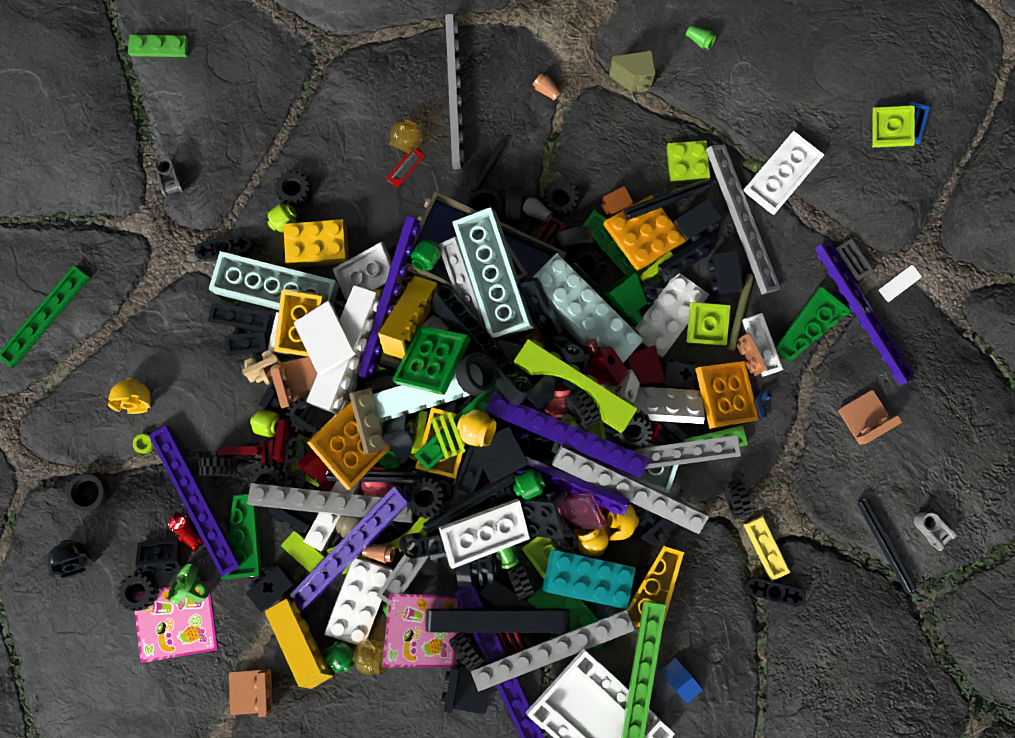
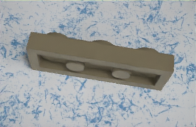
M371 388L349 393L364 454L387 449L382 438V429Z

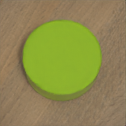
M142 433L134 438L133 448L136 452L147 454L154 449L149 434Z

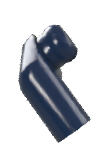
M768 389L759 391L754 398L758 418L767 417L764 406L773 396L772 392Z

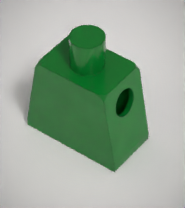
M636 273L622 276L603 291L625 318L629 317L632 324H637L643 320L639 309L647 301Z

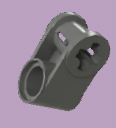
M168 157L158 158L155 162V169L163 196L168 197L169 194L178 191L184 192V185L177 165ZM170 164V168L164 171V167Z

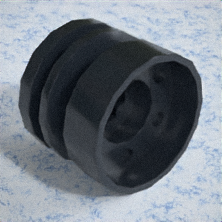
M495 553L456 567L459 588L472 587L474 577H478L480 586H484V576L488 577L489 585H494L496 574Z

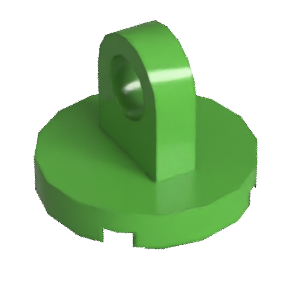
M187 564L177 574L179 580L177 579V583L173 582L167 596L169 601L178 604L186 597L194 602L201 603L209 596V587L204 582L196 579L197 566ZM195 589H198L202 595L198 594Z

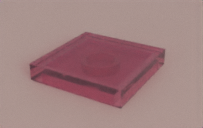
M591 493L567 494L568 498L557 508L559 514L571 530L605 529L607 524Z

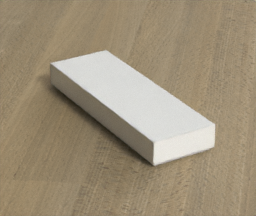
M763 313L743 319L742 322L746 333L751 335L767 367V370L761 373L762 377L782 371L783 368Z

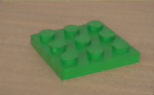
M418 326L392 381L398 385L445 396L455 375L457 363L463 358L471 338L465 334Z

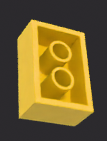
M343 219L284 224L285 263L290 268L337 265L349 260L347 225Z
M283 289L281 291L274 351L309 357L294 322L327 302L328 295L294 289Z
M431 407L421 448L436 435L431 419L449 412ZM452 413L453 418L458 415V414ZM445 418L446 424L450 422L449 418ZM439 420L437 421V424L439 429L442 430L443 426L441 424V421ZM458 443L455 445L456 450L460 449ZM463 453L447 459L443 456L429 470L417 460L415 468L456 479Z

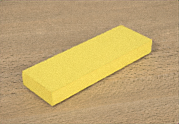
M760 516L743 524L770 581L790 573L764 517Z

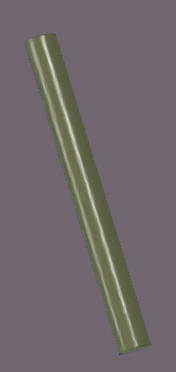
M746 274L744 290L741 292L727 347L729 351L735 352L754 278L752 274Z

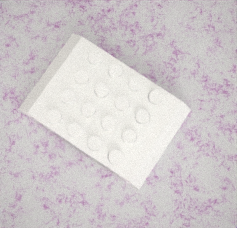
M583 648L526 711V714L553 738H621L629 689ZM649 709L644 738H672L675 733Z

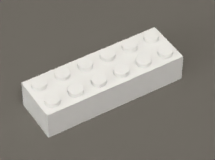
M353 286L340 322L356 354L322 376L317 374L306 402L333 414H337L349 402V393H353L357 387V373L381 300L377 293Z

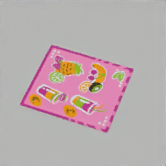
M202 581L209 587L210 590L209 581ZM170 587L157 589L159 594H156L158 598L153 602L154 604L148 607V609L135 611L140 662L217 650L211 595L209 594L201 603L184 597L181 602L174 604L167 597ZM195 589L198 594L202 595L198 589ZM145 591L133 593V599L136 601L142 600Z
M390 594L382 667H451L454 665L455 652L450 646L449 640L457 633L426 632L425 617L426 609L460 608L457 597Z

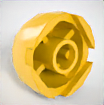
M127 378L112 387L108 406L118 412L121 409H127V413L130 414L144 413L150 408L151 393L147 386L139 382L138 379Z
M628 504L624 516L614 514L609 509L606 511V516L602 514V526L608 533L609 540L611 541L629 538L639 524L638 515H636V511L631 504Z

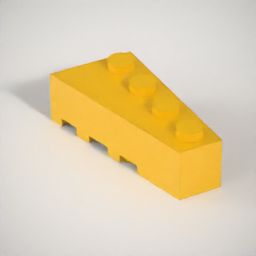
M414 276L412 281L407 284L405 292L378 332L384 353L403 359L418 326H422L425 323L432 309L430 303L438 288L436 282Z
M663 546L628 606L627 612L634 626H640L644 600L665 603V621L684 552Z
M285 599L266 610L265 613L298 687L312 689L333 677V674L313 639L306 621L301 617L300 608L295 601Z

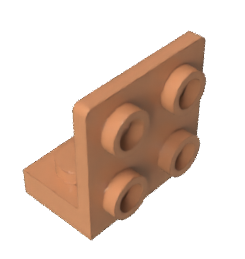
M747 333L738 339L737 348L740 354L745 356L749 372L757 376L766 371L767 367L751 335Z
M307 356L275 364L271 367L270 371L281 408L289 407L290 403L298 398H308L311 391L309 387L317 376V371L310 357Z
M873 390L838 410L859 445L869 443L902 423L898 415L889 416Z
M271 669L234 671L229 673L231 715L258 713V717H265L273 712Z

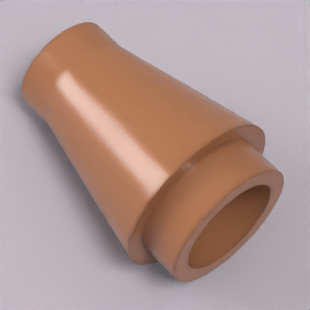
M541 73L532 84L536 87L535 90L551 98L553 101L561 94V91L556 87L548 74Z
M390 543L369 544L363 551V556L386 564L393 561L395 546L390 545Z

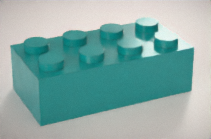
M550 549L542 590L557 595L628 609L635 567Z

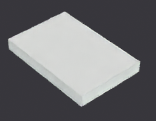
M380 242L333 268L346 303L353 286L366 290H379L385 286L392 261L384 243Z
M329 301L294 322L309 357L320 376L356 354Z

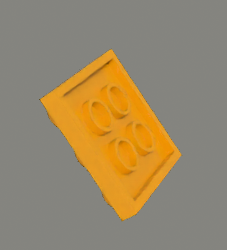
M650 195L649 197H647V198L641 200L640 202H638V203H636V204H639V203H642V202H644V201L650 200V199H652V198H654V197H653L652 195ZM662 208L630 220L625 219L622 211L605 220L603 224L636 271L663 257L667 252L677 249L686 242Z
M745 361L695 368L709 429L759 420Z
M351 401L307 442L347 490L352 489L390 449L385 442L387 449L364 454Z

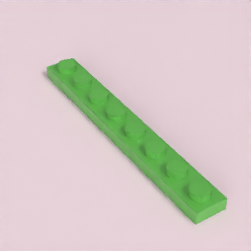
M644 600L621 738H644L666 609L665 603Z

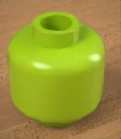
M280 203L268 212L269 221L267 223L272 230L284 232V224L296 223L298 215L290 204Z
M260 409L251 417L250 424L255 434L273 437L276 435L278 420L282 419L274 411Z

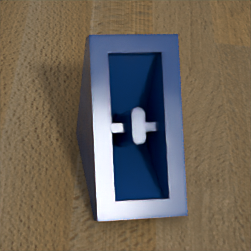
M675 657L659 670L687 704L702 691V688Z

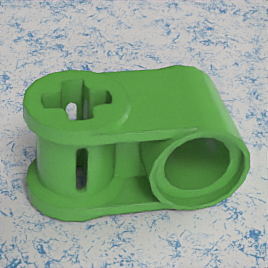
M515 545L495 552L503 569L513 567L519 562Z

